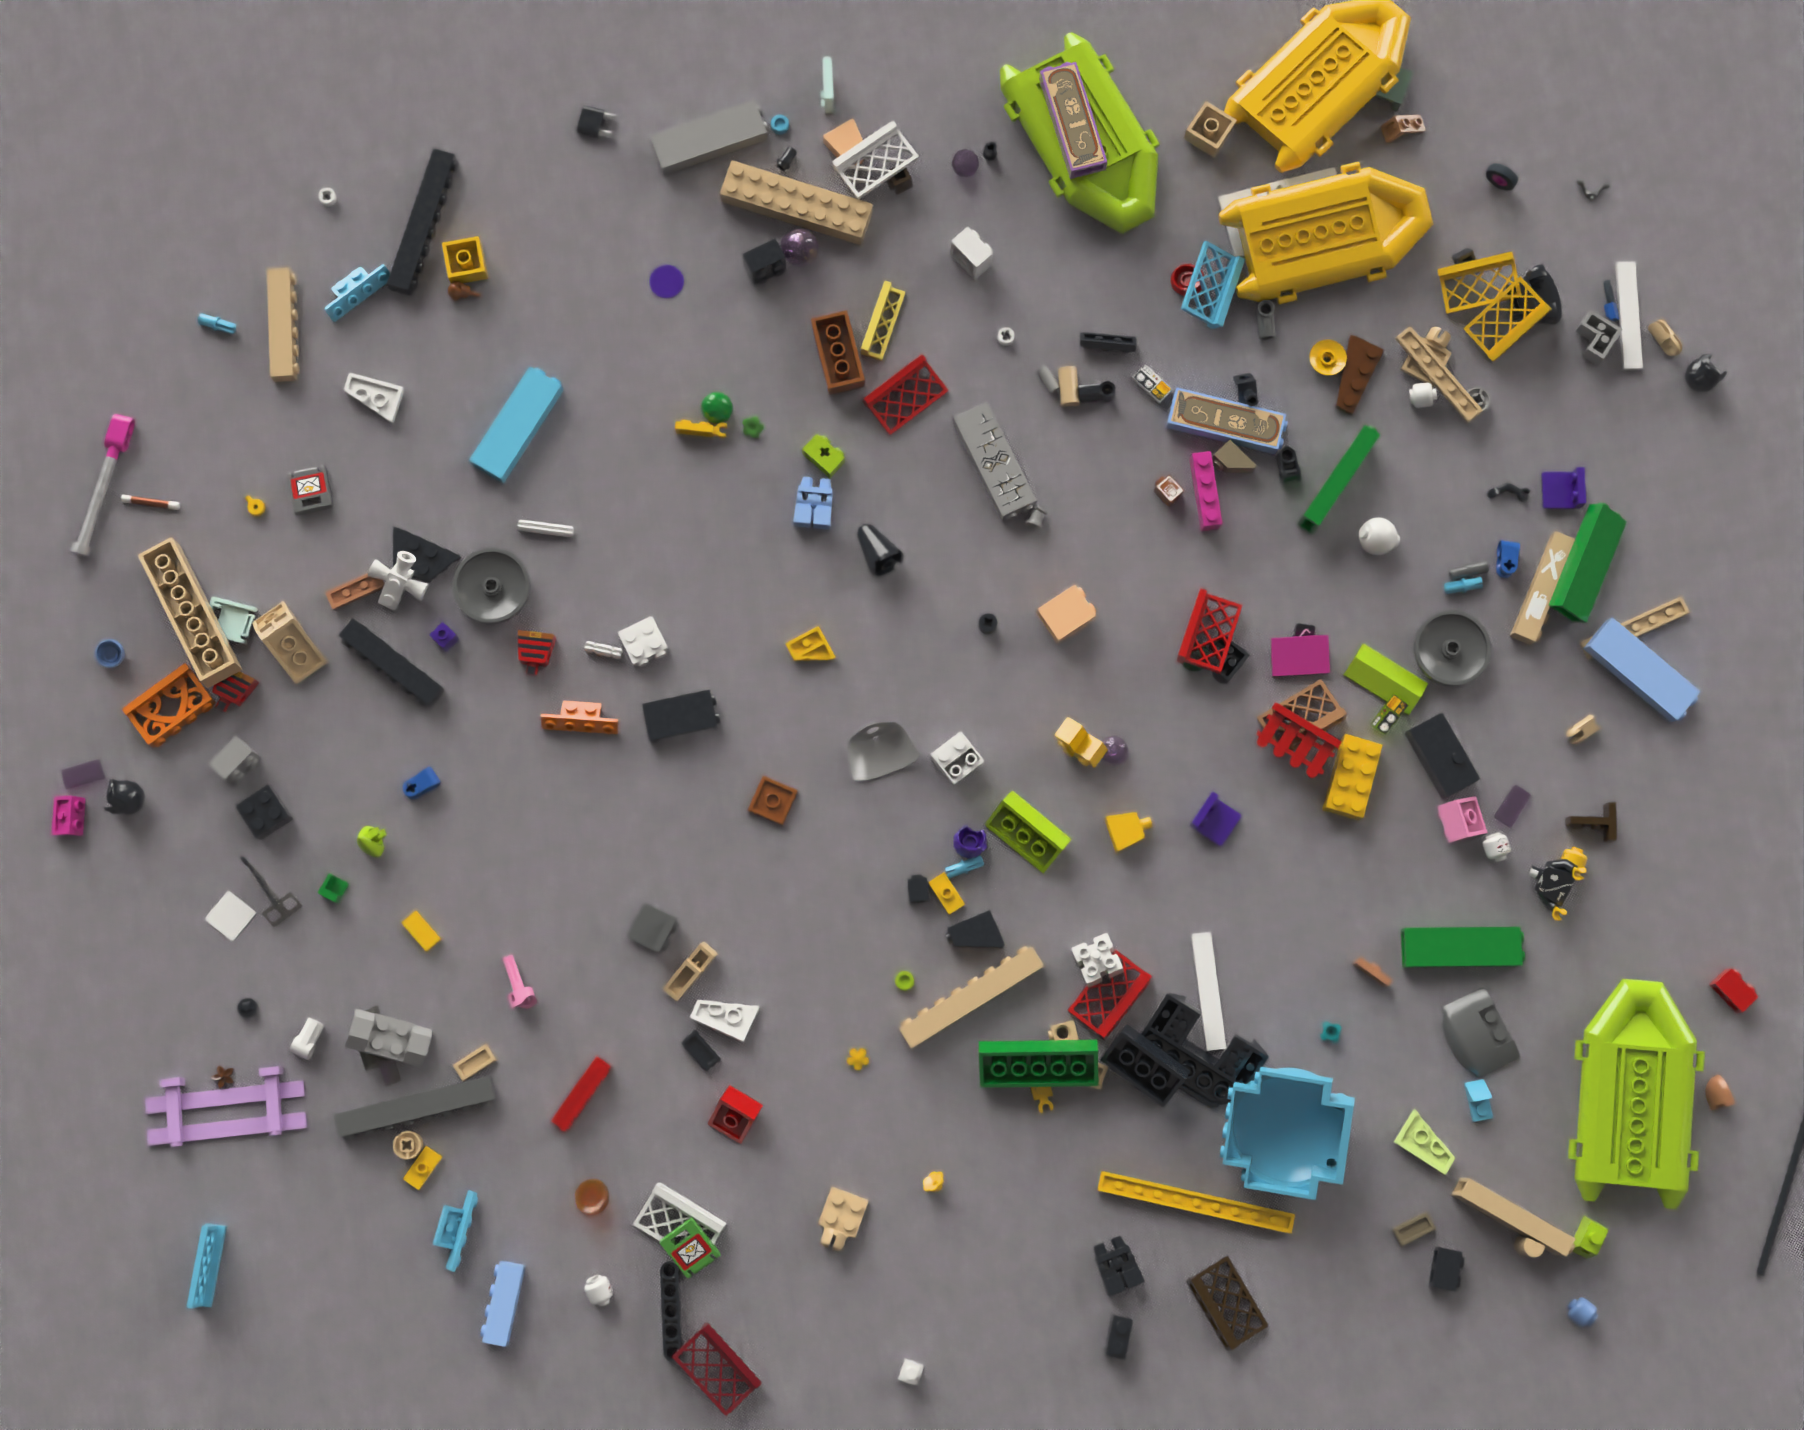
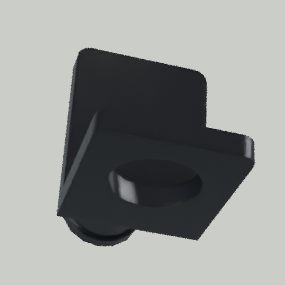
M1245 373L1233 376V380L1238 388L1239 403L1255 406L1258 403L1256 380L1253 375Z

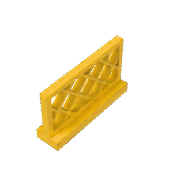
M1512 251L1437 269L1446 314L1489 305L1503 292L1509 282L1513 283L1511 281L1513 276L1514 281L1518 279L1515 256ZM1511 265L1513 272L1509 278L1500 274L1503 267ZM1488 270L1495 273L1490 283L1481 278L1483 273ZM1467 275H1473L1477 278L1471 287L1462 282ZM1497 276L1507 280L1501 290L1492 285ZM1453 279L1458 282L1453 291L1446 288V280ZM1479 280L1488 285L1482 294L1473 289ZM1518 283L1515 286L1517 293L1514 295H1521L1520 285ZM1460 284L1469 289L1464 298L1455 294ZM1490 287L1499 292L1494 299H1488L1484 296ZM1471 291L1480 296L1477 302L1473 304L1466 301ZM1454 295L1461 302L1458 307L1450 309L1449 301ZM1503 297L1500 302L1510 300L1511 297Z
M1520 276L1476 316L1464 330L1494 362L1549 313L1552 308ZM1519 282L1525 287V295H1514V287ZM1528 291H1529L1533 296H1527ZM1503 297H1511L1510 309L1500 308V300ZM1514 297L1525 298L1524 309H1513ZM1527 298H1536L1540 304L1535 309H1527ZM1489 310H1497L1496 322H1485L1486 313ZM1499 311H1510V322H1499ZM1513 311H1524L1521 322H1512ZM1475 323L1483 324L1482 335H1475L1470 328ZM1485 324H1496L1495 335H1485ZM1499 324H1509V333L1498 335ZM1485 337H1495V345L1490 350L1484 345Z

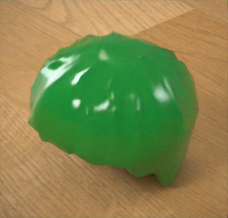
M723 392L708 394L703 398L700 405L702 416L712 424L728 421L733 414L734 408L731 398Z

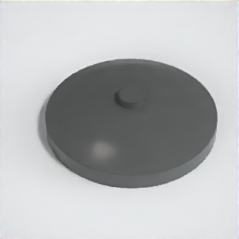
M485 548L470 554L460 563L453 579V594L458 606L468 617L484 624H498L510 620L523 609L530 594V578L525 566L514 554L499 548Z
M1447 610L1432 615L1420 626L1415 635L1413 651L1418 667L1429 679L1444 686H1461L1475 680L1486 669L1491 656V643L1486 629L1476 618L1465 612Z

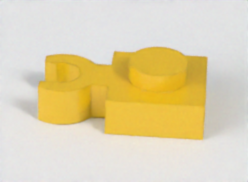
M1030 1087L1033 1100L1039 1099L1040 1101L1038 1105L1039 1112L1043 1113L1042 1106L1044 1104L1049 1105L1050 1111L1053 1110V1104L1048 1100V1097L1053 1096L1051 1087Z

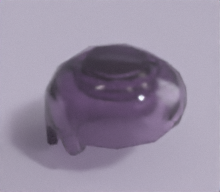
M968 149L957 151L951 161L952 170L960 177L966 178L974 175L979 167L978 156Z
M1112 735L1105 737L1101 741L1108 749L1102 757L1103 761L1116 766L1123 764L1128 758L1129 749L1123 738Z

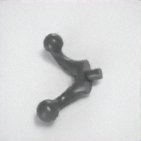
M1583 179L1577 180V185L1582 187L1585 196L1590 198V201L1598 198L1603 189H1609L1611 186L1609 182H1605L1595 192H1590L1585 186Z

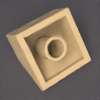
M1205 101L1186 129L1183 139L1215 158L1237 120Z

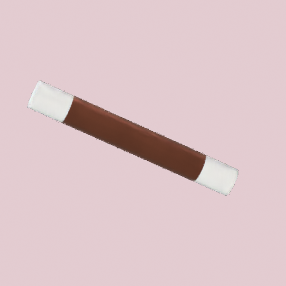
M122 495L121 502L175 510L180 508L179 502Z

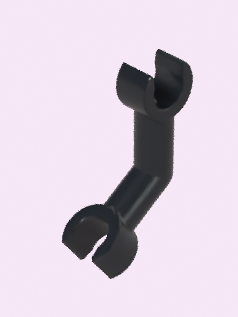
M1507 482L1490 489L1486 494L1489 499H1492L1505 491H1509L1517 495L1520 501L1524 502L1527 498L1522 496V492L1529 494L1531 491L1528 488L1521 489Z

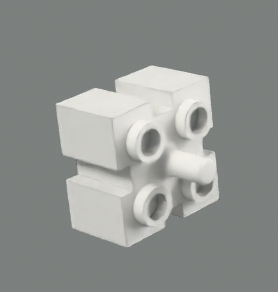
M1108 933L1093 938L1094 944L1087 946L1086 942L1071 948L1078 966L1084 965L1085 967L1081 969L1088 988L1103 982L1101 977L1108 974L1109 978H1112L1124 972L1117 954H1111L1114 951V947Z

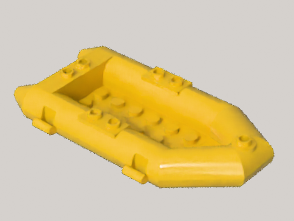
M1352 0L1325 5L1320 11L1313 7L1300 20L1304 26L1255 74L1248 70L1235 82L1239 89L1228 99L1224 112L1237 120L1235 124L1245 122L1279 151L1274 166L1280 173L1302 167L1315 153L1321 157L1334 144L1331 138L1380 90L1386 94L1399 81L1396 75L1401 68L1411 17L1391 0Z
M1359 162L1340 166L1342 174L1271 191L1270 184L1251 188L1252 196L1234 200L1218 214L1221 225L1238 229L1249 276L1236 286L1237 296L1256 302L1277 298V302L1280 305L1296 301V293L1362 276H1366L1368 283L1387 278L1386 271L1393 269L1434 224L1425 188L1371 167L1361 169ZM1357 170L1356 174H1346V172ZM1267 192L1266 196H1256V194ZM1378 269L1380 271L1378 273L1370 274V271ZM1289 291L1291 293L1289 295L1280 296V293Z

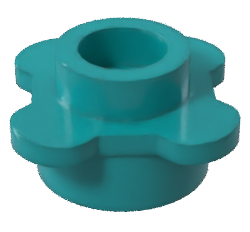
M1328 1021L1324 1022L1320 1038L1337 1043L1341 1026L1339 1024H1330Z

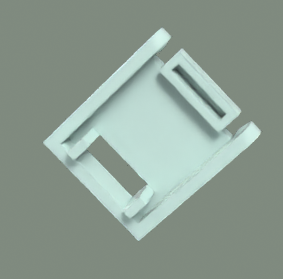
M826 56L822 60L824 91H820V96L824 99L821 100V107L825 108V114L834 113L832 59Z
M212 596L210 606L213 612L215 608L221 609L218 622L227 640L246 645L247 641L241 638H249L255 615L249 614V612H257V608Z

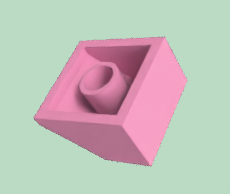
M1476 796L1457 799L1437 806L1439 818L1442 820L1445 829L1444 834L1449 843L1488 833Z

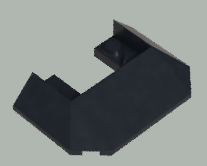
M1168 992L1141 1035L1190 1070L1187 1079L1180 1089L1210 1108L1231 1103V1100L1227 1099L1229 1087L1233 1088L1234 1082L1248 1084L1250 1081H1253L1255 1073L1260 1071L1269 1055L1255 1039L1251 1043L1238 1034L1234 1035L1219 1059L1210 1055L1185 1039L1202 1012L1185 1002L1187 996Z

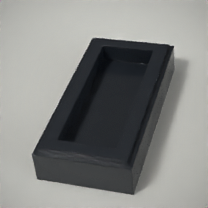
M696 1030L680 1042L706 1072L721 1060Z

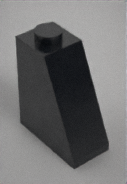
M990 910L946 929L945 937L948 944L952 943L954 947L996 949L1005 947V943Z

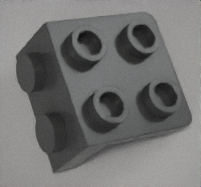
M644 903L627 936L631 940L661 954L662 951L665 952L667 950L671 934L676 933L680 925L678 923L679 919Z

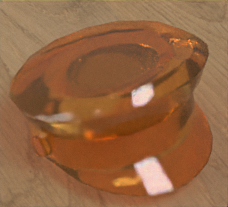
M595 1178L587 1179L581 1182L575 1191L576 1206L584 1214L597 1215L608 1205L609 1190L601 1180Z

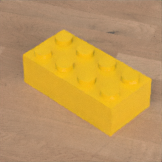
M1345 734L1341 737L1342 746L1337 752L1322 810L1360 821L1364 818L1383 744Z

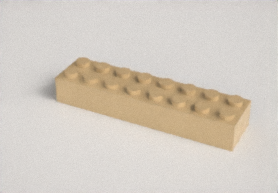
M731 160L720 191V198L723 203L858 245H862L873 213V204L733 160Z
M170 537L138 554L200 682L209 688L241 671L242 668L179 543L173 537Z

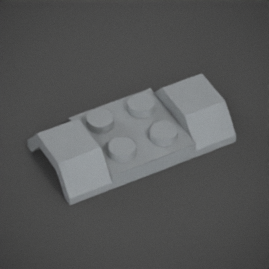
M355 1008L353 1021L344 1047L421 1068L427 1055L432 1030L413 1025V1023Z

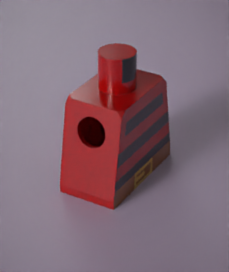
M518 630V660L521 664L527 665L526 675L537 676L538 666L547 667L549 664L556 636L550 633Z
M240 671L220 681L212 689V693L220 697L215 707L226 712L231 703L239 707L242 706L259 682Z

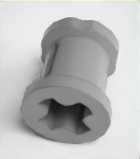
M1033 505L1032 513L1026 524L1032 528L1041 529L1044 515H1047L1048 511L1043 507Z

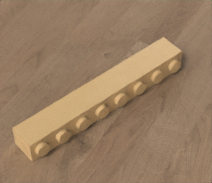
M1027 946L1022 947L1016 951L1018 955L1012 959L1010 956L1000 961L1001 965L994 968L992 966L985 970L983 977L978 979L976 976L967 981L968 986L961 989L959 986L951 991L950 994L952 996L944 999L942 997L935 1001L933 1008L928 1010L925 1007L917 1012L918 1017L911 1020L909 1017L901 1022L902 1027L899 1028V1031L910 1049L1043 968L1044 964L1032 946L1029 948Z

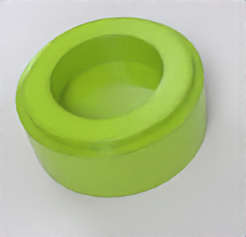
M901 971L895 977V985L899 990L907 991L913 987L914 977L908 971Z

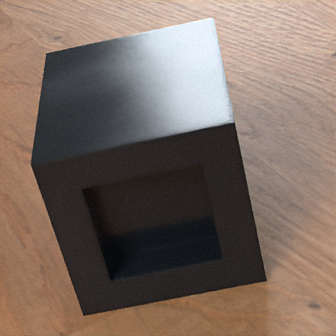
M922 874L911 875V878L907 879L909 904L929 902L927 877H923Z

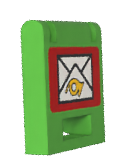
M693 1217L660 1240L661 1246L688 1279L692 1277L689 1270L696 1274L714 1261L712 1253L716 1258L721 1256L719 1250ZM686 1229L690 1235L675 1245L676 1241L673 1238Z

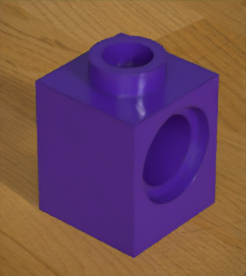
M444 622L429 634L445 652L460 639Z

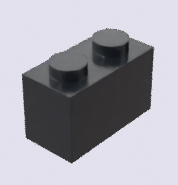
M1435 1246L1428 1286L1456 1292V1289L1461 1284L1459 1272L1460 1268L1464 1266L1463 1252Z
M1111 1314L1104 1355L1125 1360L1133 1319Z

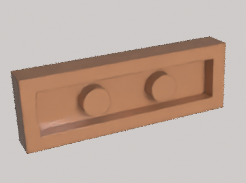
M367 573L326 591L325 594L332 609L337 610L383 589L385 582L381 579L369 577Z

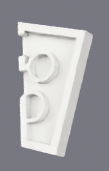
M698 1000L690 1019L740 1042H744L760 1006Z

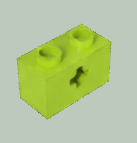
M817 433L802 448V454L826 476L831 478L844 465L845 454L838 447L835 449L830 445L831 441L826 436H820ZM822 452L824 454L828 452V457L826 455L822 457Z

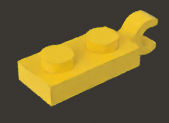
M685 419L675 422L676 434L726 438V433L720 432L721 428L728 427L726 423H719L714 427L709 422L704 421L699 422V424Z

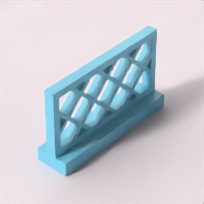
M1204 241L1181 309L1207 323V327L1211 329L1223 327L1245 259L1240 256L1235 257L1212 243ZM1207 248L1212 250L1214 256L1210 260H1208L1206 254ZM1220 257H1225L1226 259H1228V263L1225 268H1223ZM1213 260L1216 261L1218 271L1215 272L1212 271L1209 263ZM1205 264L1208 275L1203 277L1200 269ZM1220 272L1222 281L1221 284L1217 285L1214 274ZM1207 277H1210L1213 285L1209 289H1207L1204 281ZM1198 281L1203 290L1200 293H1197L1195 289V284ZM1214 289L1216 294L1215 301H1211L1208 291ZM1201 294H1204L1207 304L1201 306L1198 297ZM1194 298L1197 306L1194 310L1188 307L1189 301ZM1209 307L1211 312L1209 318L1205 316L1202 308Z
M205 1223L202 1226L186 1308L212 1307L227 1226Z

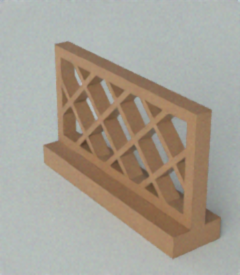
M1321 679L1280 703L1282 706L1292 708V712H1294V709L1306 711L1305 720L1308 712L1319 714L1317 721L1309 722L1325 732L1346 720L1347 716L1344 708L1339 706ZM1320 686L1324 692L1323 698L1312 696L1313 689ZM1300 697L1308 698L1307 707L1295 705L1296 700ZM1311 699L1322 702L1320 710L1309 708ZM1324 702L1331 703L1335 710L1332 712L1322 711ZM1269 709L1268 711L1264 712L1256 718L1263 729L1266 726L1263 719L1266 718L1268 714L1273 715L1274 712L1272 711V709ZM1278 728L1277 731L1285 732V729ZM1303 729L1299 731L1303 735L1307 734V731ZM1296 736L1289 749L1292 751L1297 749L1302 739Z

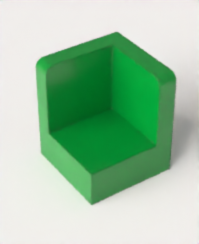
M328 873L318 894L339 904L349 883Z

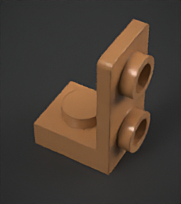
M1397 115L1380 126L1386 143H1392L1403 134L1423 133L1426 131L1420 115Z

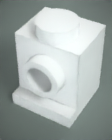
M905 1358L898 1380L917 1385L924 1365Z

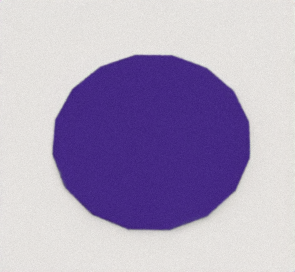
M661 265L651 273L649 284L657 296L671 298L678 295L682 290L684 276L675 266Z

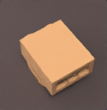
M1075 584L1039 607L1036 611V614L1057 644L1086 627L1097 616L1094 605L1086 601V594L1081 587L1077 588Z

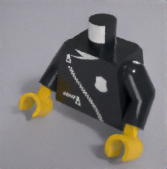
M1568 859L1547 861L1543 869L1534 865L1531 866L1528 876L1537 879L1535 890L1543 903L1553 912L1552 916L1555 920H1562L1559 913L1567 915V911L1559 909V906H1563L1574 881L1585 879L1580 873H1586L1587 870L1584 867L1578 868L1577 865Z

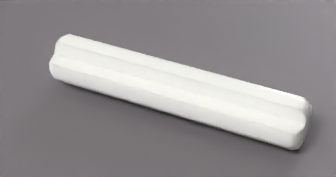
M519 520L518 522L519 531L563 537H573L574 534L572 526Z

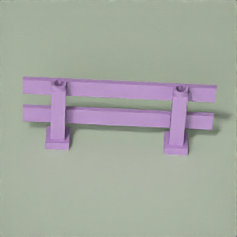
M283 1067L259 1068V1076L264 1077L265 1085L181 1094L180 1086H185V1078L160 1079V1087L165 1088L166 1096L145 1098L146 1114L167 1112L168 1127L147 1130L148 1146L170 1143V1147L183 1146L182 1142L266 1132H269L270 1136L282 1135L284 1130L307 1128L306 1112L283 1115L281 1112V1099L305 1096L304 1080L279 1083V1075H284ZM266 1101L267 1116L185 1126L182 1123V1110Z

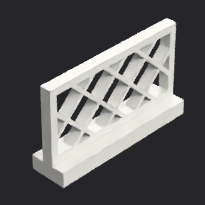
M891 121L833 160L832 164L836 173L841 176L859 200L918 160L919 156L899 131L896 123ZM896 136L901 140L900 146L890 145L891 140ZM879 148L886 149L885 157L875 156V151ZM889 149L899 150L898 159L888 157ZM902 151L912 154V157L908 160L900 159ZM864 158L871 159L869 167L859 166L860 161ZM873 161H884L882 169L872 168ZM886 162H896V168L886 170ZM848 169H856L854 177H847L843 172ZM858 170L868 171L867 179L857 178ZM871 172L881 173V178L877 181L870 180ZM856 182L866 183L865 189L858 193L855 189Z
M658 1182L633 1225L660 1241L663 1237L659 1235L657 1227L668 1224L670 1233L672 1232L671 1223L681 1221L683 1224L684 1220L693 1217L699 1226L700 1224L704 1226L701 1228L702 1230L709 1229L715 1233L711 1240L714 1244L725 1227L726 1222L661 1182ZM654 1197L662 1200L663 1208L653 1210L651 1202ZM675 1208L679 1211L680 1219L670 1221L667 1210ZM664 1211L667 1222L656 1224L654 1213ZM651 1214L653 1225L646 1227L640 1223L643 1216ZM685 1229L684 1232L679 1233L675 1237L685 1235L686 1238L690 1233Z

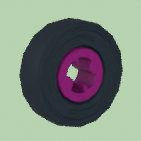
M1499 163L1491 164L1485 174L1487 180L1492 185L1504 191L1513 190L1519 181L1518 176L1513 170Z

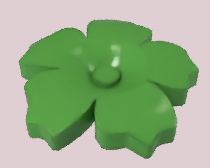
M752 416L751 419L743 420L742 424L745 426L743 427V433L745 436L750 434V437L756 439L760 436L759 433H762L765 429L764 424H759L758 416Z

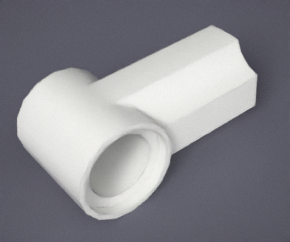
M308 1017L301 1033L293 1040L289 1051L308 1060L315 1050V1043L324 1024Z

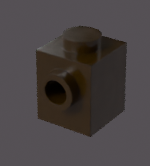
M907 168L887 180L890 190L894 189L896 195L913 188L912 178Z

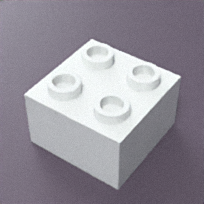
M966 227L951 241L950 255L976 280L991 267L993 250L987 243L984 244L980 240V236L975 230L971 231Z

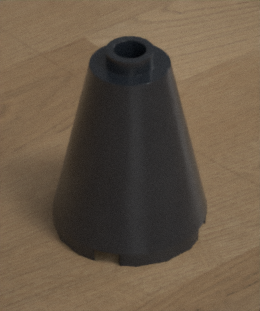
M863 524L858 528L857 538L872 576L874 574L877 577L887 575L896 569L894 565L897 562L899 564L902 563L904 559L903 552L872 524Z

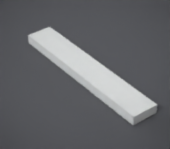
M1616 262L1619 327L1623 329L1620 333L1622 370H1642L1636 263Z
M1211 932L1191 934L1206 1051L1226 1049Z

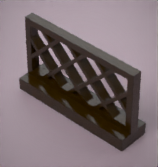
M1228 1256L1223 1257L1198 1274L1185 1280L1226 1351L1239 1347L1238 1345L1269 1326ZM1224 1262L1229 1267L1228 1276L1218 1274L1219 1266ZM1205 1274L1214 1275L1212 1286L1205 1285L1201 1277ZM1217 1276L1227 1279L1225 1290L1215 1288ZM1231 1280L1238 1283V1294L1228 1291ZM1214 1290L1224 1293L1222 1304L1215 1303L1213 1299ZM1228 1294L1237 1297L1235 1308L1225 1305ZM1241 1298L1247 1299L1250 1303L1248 1311L1239 1309ZM1225 1308L1234 1310L1232 1322L1225 1320L1223 1317ZM1238 1312L1248 1314L1245 1325L1236 1323ZM1251 1315L1258 1317L1262 1325L1256 1329L1249 1327ZM1235 1326L1245 1328L1243 1337L1239 1340L1233 1334Z

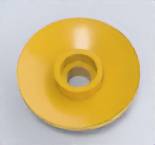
M1325 339L1317 342L1312 347L1309 361L1312 368L1319 374L1332 376L1344 368L1347 355L1340 343ZM1324 357H1328L1330 362H1325Z

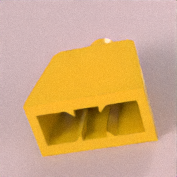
M1137 812L1109 815L1104 818L1115 853H1119L1142 841L1145 838L1143 831L1153 828L1150 817L1139 820Z

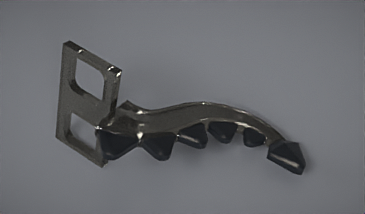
M244 856L240 857V860L254 874L272 906L262 912V915L273 927L302 907V904L291 892L279 899L258 870ZM292 897L297 902V905L288 910L283 905V902ZM276 909L281 914V917L272 922L267 917V914Z

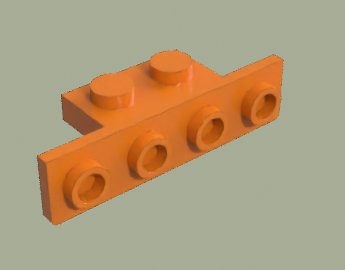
M563 701L560 715L541 714L542 729L618 734L619 731L618 719L600 718L601 703Z

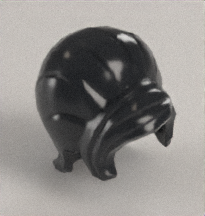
M1702 354L1701 357L1692 361L1685 371L1686 383L1696 392L1705 393L1711 391L1727 375L1726 370L1720 374V370L1710 362L1712 354Z
M110 779L106 800L111 807H104V811L114 815H132L137 813L144 804V790L133 781Z

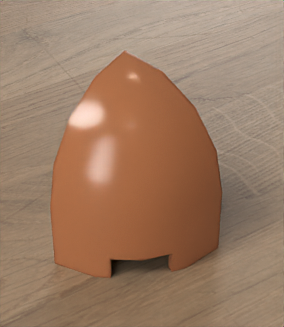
M1718 1074L1712 1077L1707 1083L1705 1090L1710 1110L1734 1105L1735 1101L1723 1077Z

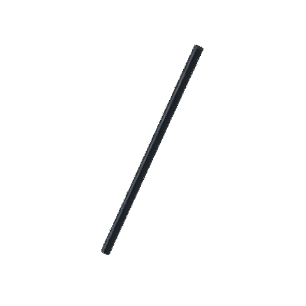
M1804 1115L1756 1274L1760 1276L1765 1274L1804 1144Z

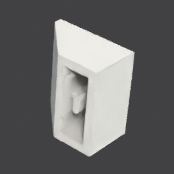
M962 731L930 754L934 764L954 785L985 762Z

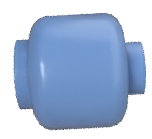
M1580 1297L1578 1300L1573 1298L1567 1306L1569 1309L1568 1317L1580 1327H1590L1598 1317L1596 1306L1584 1297Z

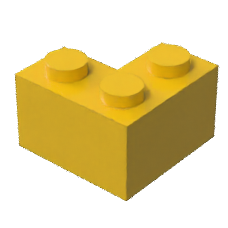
M1069 717L1066 718L1054 735L1059 741L1057 744L1064 749L1063 752L1071 758L1075 756L1086 767L1090 765L1095 768L1108 751L1103 742L1088 734L1081 724Z

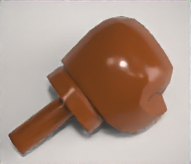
M459 281L452 282L447 291V294L453 301H457L460 298L467 299L468 295L478 298L481 296V293L470 291V286Z

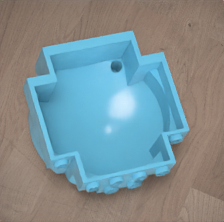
M1261 1067L1260 1071L1255 1073L1254 1081H1250L1248 1084L1234 1082L1233 1088L1229 1087L1227 1099H1230L1231 1103H1228L1225 1112V1119H1228V1122H1225L1222 1138L1226 1139L1225 1146L1221 1145L1220 1158H1223L1222 1164L1246 1168L1242 1169L1241 1174L1244 1188L1316 1200L1319 1181L1343 1185L1355 1098L1348 1097L1343 1093H1331L1333 1078L1318 1076L1298 1068L1273 1069Z

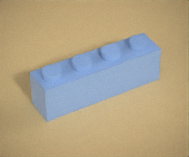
M500 1261L499 1265L496 1264L494 1270L496 1281L495 1285H491L489 1296L492 1297L491 1304H487L485 1310L487 1322L486 1325H482L480 1337H483L482 1342L503 1347L509 1345L526 1265L507 1261Z

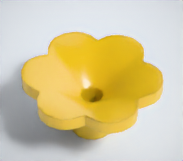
M935 1171L931 1172L923 1181L924 1191H940L944 1183V1174L941 1171L937 1173Z

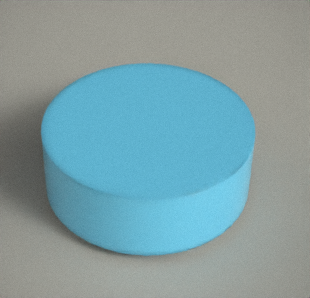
M784 115L774 116L771 120L772 131L778 135L785 134L789 129L787 117Z

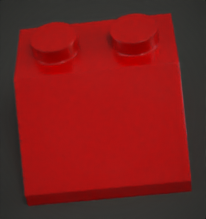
M729 1085L707 1124L741 1144L763 1105Z

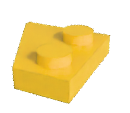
M819 626L785 643L794 661L836 659Z

